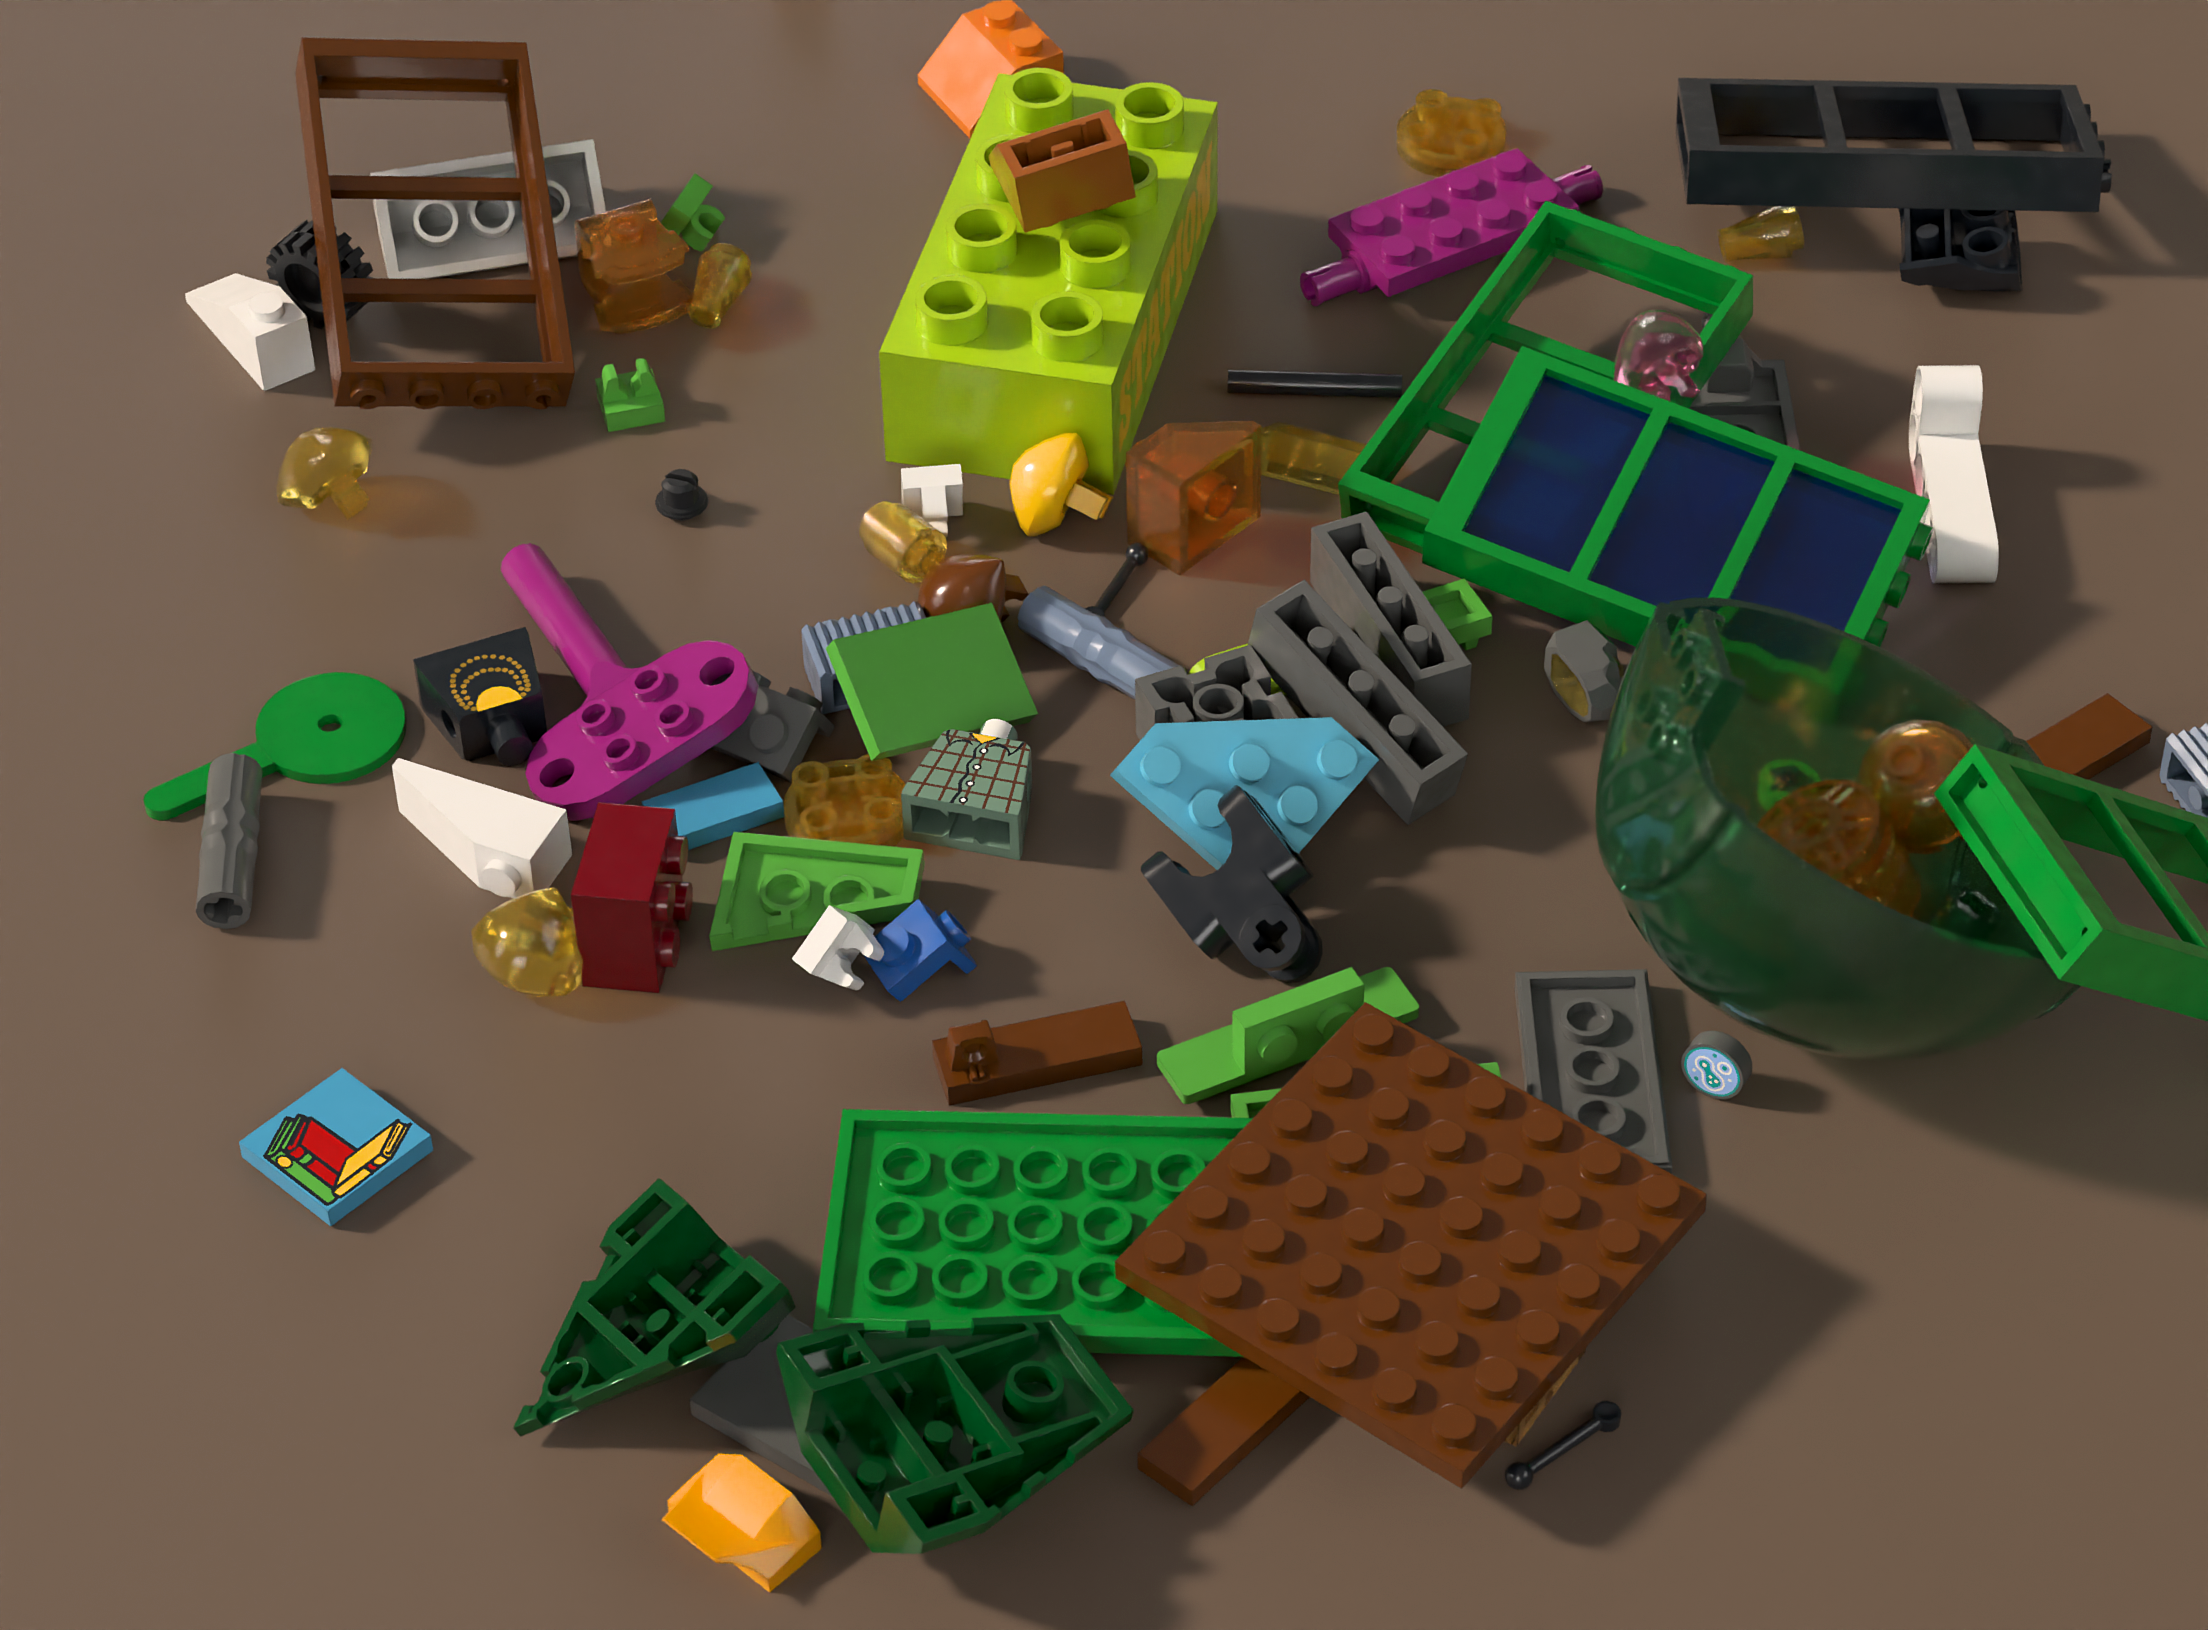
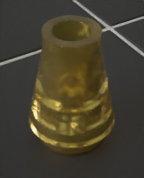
M1770 206L1738 223L1717 230L1718 243L1725 263L1745 259L1792 258V251L1804 249L1805 246L1803 229L1795 206Z
M719 243L711 246L708 251L702 253L699 257L693 300L688 311L690 319L695 324L710 329L718 327L724 315L752 280L751 261L748 255L740 248L726 243Z

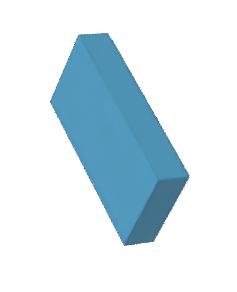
M759 762L642 801V806L675 809L678 836L687 837L688 850L731 836L733 832H742L784 817L783 800Z

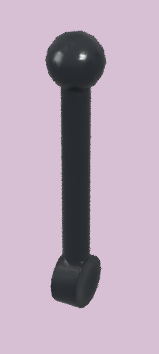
M1133 543L1127 547L1125 553L1126 561L1095 606L1085 608L1086 610L1105 617V611L1135 567L1143 565L1148 560L1149 551L1144 544Z
M1609 1401L1597 1403L1594 1406L1592 1418L1526 1463L1514 1462L1510 1464L1505 1471L1507 1484L1515 1490L1528 1488L1532 1483L1535 1473L1597 1431L1612 1432L1616 1430L1620 1425L1622 1414L1619 1406Z

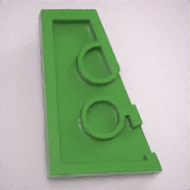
M733 832L709 935L712 951L809 935L829 905L855 914L867 924L892 921L918 899L925 866L923 849Z

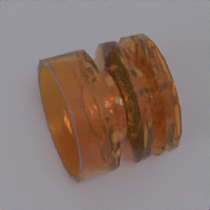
M1824 780L1795 790L1780 799L1760 819L1750 841L1751 861L1801 945L1820 956L1846 957L1870 950L1894 936L1912 917L1921 897L1920 876L1904 847L1895 836V831L1885 817L1880 804L1869 788L1852 780Z

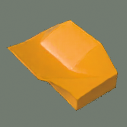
M719 1453L667 1500L669 1511L662 1518L663 1522L714 1562L734 1564L768 1592L774 1590L822 1549L820 1530L794 1494L740 1454Z

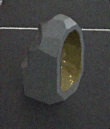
M1587 620L1554 632L1545 647L1544 670L1554 694L1567 710L1582 722L1615 719V716L1619 713V705L1626 697L1623 687L1626 678L1623 676V665L1618 660L1615 644L1599 628Z

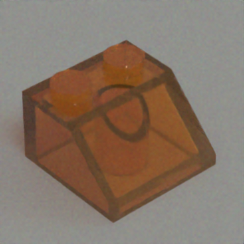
M1254 421L1167 423L1146 439L1138 441L1126 452L1127 544H1144L1149 551L1150 558L1181 576L1261 517V425Z

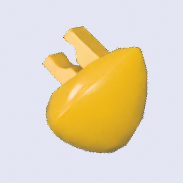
M1063 433L1043 440L1025 450L1012 466L1009 482L1012 504L1019 525L1027 536L1034 537L1060 526L1069 507L1095 520H1098V518L1102 519L1113 499V496L1082 481L1089 467V462L1082 438L1077 433Z

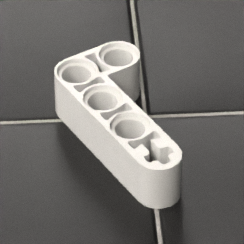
M1979 365L1918 366L1916 370L1909 422V454L1916 494L1930 499L1925 524L1934 527L1926 553L1933 583H1995L1998 574V538L1978 437L1983 397L1982 374Z

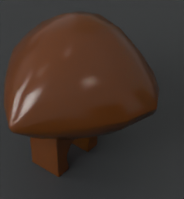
M962 554L946 557L928 568L919 590L918 603L921 605L926 618L992 603L1000 622H1004L1010 616L1004 606L1005 602L1011 599L1023 601L1029 594L1019 576L1006 574L1002 559L985 554Z

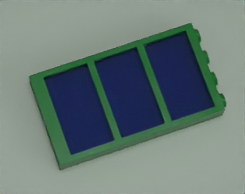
M1521 346L1424 529L1422 564L1461 579L1465 578L1466 581L1576 624L1587 620L1607 636L1833 723L1842 702L1853 705L1856 701L1866 675V670L1859 668L1866 653L1874 657L1878 654L1889 626L1888 621L1882 620L1888 605L1897 609L1900 607L1912 574L1904 571L1910 558L1918 561L1922 560L1931 540L1934 527L1925 524L1930 499Z

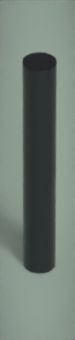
M1228 370V393L1401 398L1402 374Z

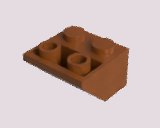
M1108 109L997 144L989 155L990 165L1025 233L1042 227H1050L1058 222L1095 210L1106 209L1114 204L1136 198L1127 143Z

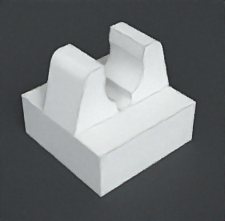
M961 464L901 468L904 520L922 518L924 538L948 537V516L963 515Z
M829 905L792 960L812 975L852 990H859L864 982L853 974L851 964L860 952L868 958L880 961L884 956V950L873 936L874 928L857 915Z

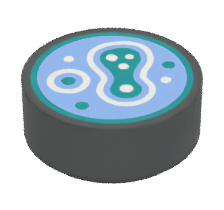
M1705 1031L1697 1035L1681 1059L1682 1070L1688 1082L1702 1094L1715 1099H1729L1736 1096L1750 1078L1753 1070L1752 1060L1746 1048L1734 1037L1719 1031Z

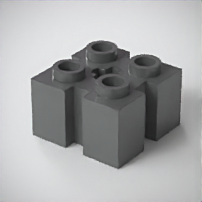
M1251 645L1205 658V670L1187 675L1182 665L1135 679L1136 735L1139 740L1145 736L1155 723L1298 718L1282 692L1271 695V675Z

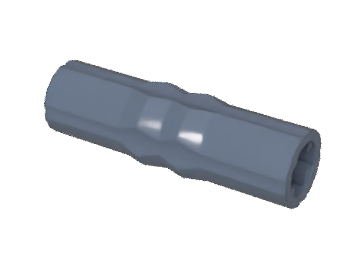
M1041 586L1036 588L1026 597L1019 610L1018 627L1021 631L1064 656L1076 668L1088 671L1099 682L1115 687L1134 700L1136 678L1180 666L1140 642L1129 631L1117 628L1107 618L1091 613L1050 587Z

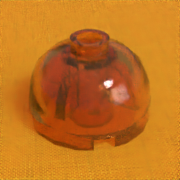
M1916 719L1894 725L1875 738L1861 759L1856 786L1863 814L1884 842L1904 853L1930 855L1943 851L1940 845L1950 843L1958 836L1962 841L1965 840L1934 795V792L1973 747L1974 744L1968 736L1942 721Z

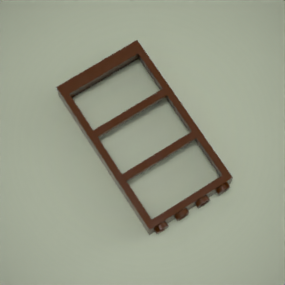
M301 37L295 76L334 407H360V409H374L377 407H415L418 409H432L435 407H473L476 409H490L493 407H532L534 409L566 407L575 369L527 42ZM319 98L503 101L506 103L516 178L329 175ZM332 199L520 201L531 280L341 278ZM344 302L534 303L542 362H351Z

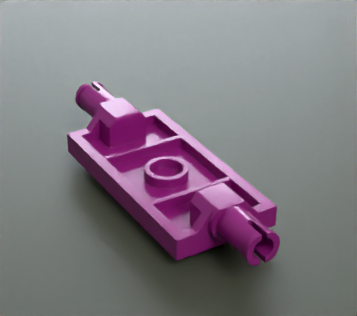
M1518 148L1366 205L1356 207L1350 211L1328 218V237L1340 248L1342 257L1340 260L1322 267L1302 272L1300 275L1302 293L1316 307L1323 302L1354 290L1363 294L1379 287L1390 297L1502 254L1511 249L1545 201L1579 211L1580 204L1599 199L1603 194L1601 177L1596 170L1592 171V166L1584 165L1578 170L1551 179Z

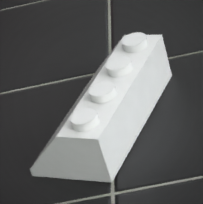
M590 139L542 147L558 259L612 251L594 140ZM511 151L370 173V176L516 178L513 152ZM373 199L388 278L434 279L528 264L520 201Z

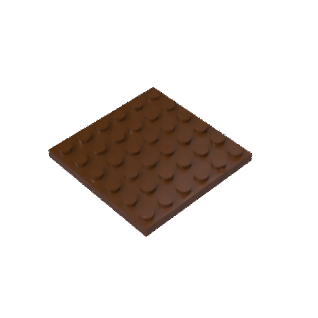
M1365 1002L1116 1259L1115 1277L1125 1285L1462 1489L1706 1210L1707 1194Z

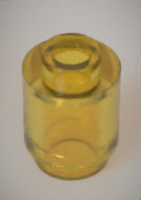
M889 501L877 503L868 510L860 524L859 535L862 541H864L866 551L908 583L922 582L928 568L945 558L947 549L945 536L904 504H893Z

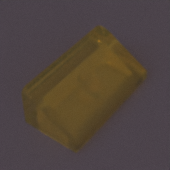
M1278 421L1258 430L1251 470L1256 474L1339 495V481L1367 444Z

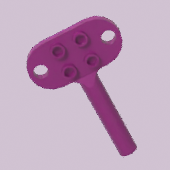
M532 543L521 544L506 554L501 565L504 579L587 695L581 707L559 721L541 736L529 755L525 775L530 790L537 801L566 809L567 818L571 821L594 818L598 802L624 804L724 740L744 723L755 705L758 684L745 656L732 645L712 640L688 643L664 654L644 667L628 668L549 557L538 545ZM732 673L724 682L711 685L718 677ZM573 774L564 784L552 787L559 778Z

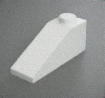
M235 273L185 293L189 306L263 391L315 371L307 316L280 286Z
M400 758L392 765L399 812L479 888L489 890L502 897H511L537 905L572 856L566 809Z

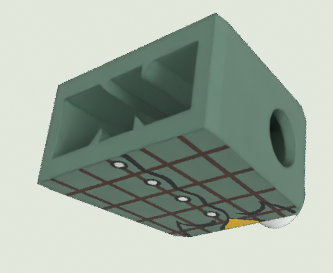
M991 719L983 724L979 734L950 729L940 735L902 790L904 839L1014 860L1021 859L1032 795L1031 747L1025 742L1017 741V731L1011 724L1000 719Z

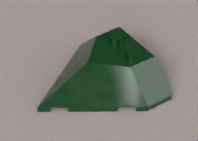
M658 1178L609 1225L599 1246L607 1255L595 1280L582 1282L540 1370L546 1378L543 1383L541 1396L534 1406H523L513 1429L522 1437L623 1395L692 1371L743 1358L759 1343L772 1336L780 1322L796 1308L790 1291L751 1255L746 1259L739 1255L712 1230L683 1197Z

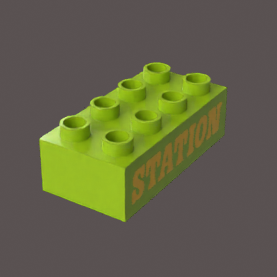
M1030 68L1019 71L1014 75L998 73L879 351L886 461L922 467L961 464V472L1010 479L1013 464L1025 450L1045 439L1063 433H1077L1082 438L1089 462V467L1082 481L1107 494L1114 495L1218 210V102L1183 98L1173 87L1156 82L1138 83L1123 90L1072 83L1065 74L1049 68ZM1108 109L1127 143L1136 198L1114 204L1106 209L1095 210L1058 222L1050 227H1042L1025 233L990 165V153L997 144Z

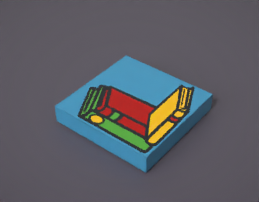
M343 1068L239 1141L243 1159L330 1227L433 1151L431 1135Z

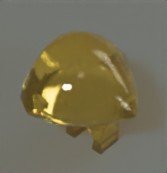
M318 427L299 434L286 449L279 470L276 489L278 502L283 506L313 509L330 496L347 520L354 517L368 506L369 497L356 479L367 472L373 447L371 438L359 432L341 428Z
M551 887L532 891L511 899L487 912L471 929L473 952L489 975L514 992L537 997L566 996L580 986L582 982L583 957L577 948L575 925L572 918L573 910L568 908L557 888Z

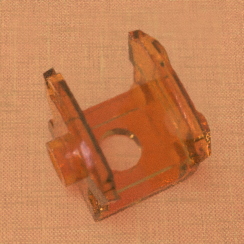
M651 199L575 220L580 278L590 297L599 303L593 304L600 330L614 332L615 334L636 332L668 323L688 313V307L695 302V294L680 279L673 282L665 272L684 264L685 253L689 252L690 249L674 230L668 231L660 223L656 208Z

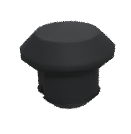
M675 469L665 476L666 479L661 483L663 489L657 494L655 500L657 511L660 514L673 520L685 521L700 515L707 508L708 496L706 491L698 486L699 479L697 475L686 469Z

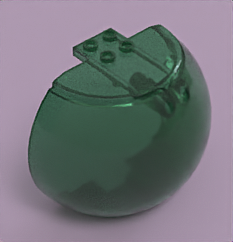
M1686 598L1670 601L1669 604L1660 602L1657 605L1629 661L1610 715L1597 778L1595 825L1598 849L1603 865L1611 876L1625 910L1649 947L1684 985L1708 1005L1735 1022L1779 1043L1816 1054L1864 1061L1920 1059L1954 1053L1994 1040L2029 1021L2038 1019L2053 1011L2081 987L2080 985L2058 979L1934 795V792L1974 744L2044 765L2025 740L2013 736L2010 729L1984 709L1920 668L1859 637L1822 622L1766 605L1723 598Z

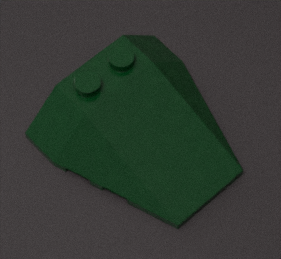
M1060 1314L972 1318L970 1328L931 1330L929 1320L906 1321L904 1331L865 1332L863 1323H841L779 1342L776 1351L801 1453L872 1553L922 1554L984 1533L1130 1422L1134 1412Z

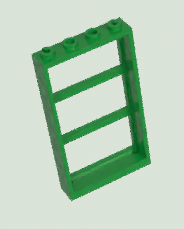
M1545 201L1339 481L1341 518L1368 512L1386 540L1418 553H1423L1424 529L1439 502L1391 482L1429 430L1468 445L1471 443L1481 423L1444 409L1492 343L1519 352L1521 346L1689 408L1753 316V275L1740 271L1733 266L1724 265L1690 253L1681 247L1671 246L1637 234L1628 228L1618 227L1587 216L1578 210L1568 209ZM1554 258L1712 314L1708 323L1667 381L1508 323ZM1631 431L1605 470L1515 437L1504 459L1589 491V493L1552 546L1477 516H1473L1465 532L1570 572L1640 434ZM1659 441L1645 470L1663 446V442Z
M1974 744L1934 792V795L2058 979L2208 1021V932L2164 872L2167 871L2208 884V818ZM2062 840L2124 858L2182 941L2119 923Z

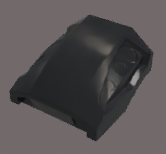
M1899 208L1902 257L1900 274L1903 282L1917 286L1929 285L1956 290L2023 291L2016 211Z

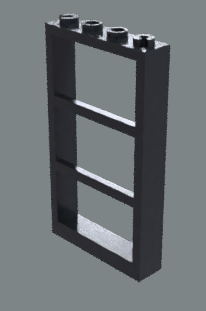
M1678 78L1675 131L1686 204L2099 212L2101 193L2110 192L2112 173L2108 172L2112 162L2111 159H2105L2104 140H2098L2097 122H2091L2090 104H2083L2076 85ZM1718 134L1822 136L1825 147L1720 145ZM1845 137L1946 138L1949 140L1951 149L1848 148ZM1972 139L2053 140L2061 142L2064 152L1975 150Z

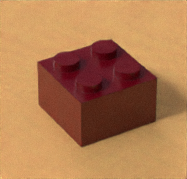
M598 802L571 892L582 986L660 993L666 967H676L680 952V931L677 927L679 921H688L690 918L693 903V887L691 882H683L682 878L687 866L688 840L686 836H678L675 809Z

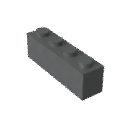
M1368 512L1311 527L1310 583L1316 592L1443 727L1469 719L1472 664Z
M1305 579L1256 609L1248 645L1252 646L1273 681L1308 718L1332 717L1379 759L1364 779L1407 825L1455 795L1468 753Z

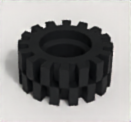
M306 220L269 251L271 254L267 256L266 264L271 266V268L267 270L269 279L278 281L276 286H280L307 316V322L313 318L314 327L322 330L325 327L313 220L310 222ZM345 232L340 236L336 235L341 278H372L368 276L373 272L371 263L362 262L360 259L365 254L360 246L353 249L348 244L352 238ZM344 302L346 322L368 302Z

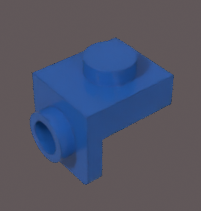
M919 899L874 936L884 950L882 959L877 961L864 955L886 990L900 1002L949 960L966 974L977 967L976 962L965 948V945L972 939L963 925L948 910H945L938 916Z

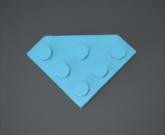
M1332 717L1155 723L1110 776L1218 870L1231 853L1232 834L1228 823L1220 814L1217 805L1220 798L1235 785L1240 786L1257 799L1296 851L1300 853L1379 759Z

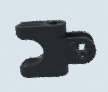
M1235 785L1220 798L1217 805L1220 814L1228 823L1232 834L1231 853L1226 862L1217 871L1202 877L1192 876L1189 870L1180 863L1172 861L1163 851H1157L1141 865L1140 870L1185 932L1209 958L1216 959L1235 943L1248 961L1257 968L1266 971L1274 979L1285 983L1300 982L1315 971L1323 954L1322 940L1318 931L1291 898L1295 891L1313 877V873L1257 799L1240 786ZM1280 937L1282 938V941L1285 944V947L1282 951L1280 945L1277 943Z

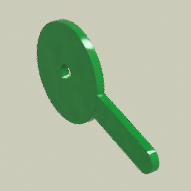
M346 672L313 675L295 681L274 694L266 702L258 715L255 727L257 742L232 753L247 755L255 759L263 771L262 778L278 772L290 779L306 783L331 784L345 782L375 771L395 755L406 734L405 712L397 694L387 685L374 678ZM327 724L341 725L335 731L327 732L321 730ZM212 762L150 789L143 799L146 814L155 820H169L205 804L208 772Z

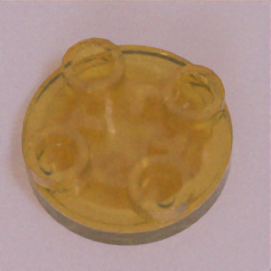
M1437 89L1424 90L1417 94L1415 105L1404 112L1397 123L1396 148L1398 154L1409 166L1428 175L1440 177L1505 152L1506 126L1501 118V105L1490 98L1471 100L1461 97H1448L1446 93Z
M865 754L858 759L835 760L823 764L816 761L801 763L792 772V784L784 798L786 831L789 837L895 847L904 838L901 793L905 783L893 772L890 759L883 758L871 761L869 754Z

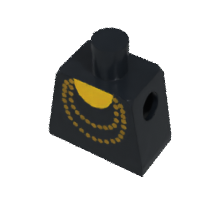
M526 627L413 659L420 706L462 759L472 761L496 754L499 762L503 765H519L529 758L533 750L532 743L539 741L541 736L547 732L543 696Z

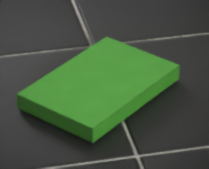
M992 603L837 638L825 648L871 761L931 747L944 731L950 729L979 734L983 724L991 719H1000L1012 726L1028 723L1038 715Z

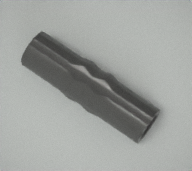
M235 753L221 755L210 764L205 814L201 830L202 843L199 852L200 868L195 911L202 922L211 927L222 929L236 928L245 924L250 918L255 862L258 852L257 838L260 829L259 811L263 771L255 759L247 755Z

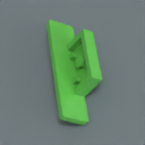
M1350 967L1232 1011V1024L1159 1051L1157 1053V1066L1181 1102L1192 1104L1311 1059L1365 1002L1402 1023L1418 1018L1419 1004L1392 968L1384 967L1358 976L1354 969Z

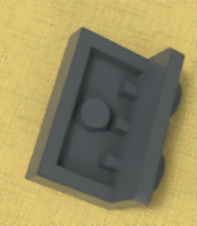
M753 671L758 684L756 702L753 709L741 726L711 748L749 765L759 762L764 771L791 782L816 732L830 737L835 725L820 712L823 703L817 698L793 687L789 688L786 695L769 688L771 681ZM732 673L718 677L711 685L724 682Z

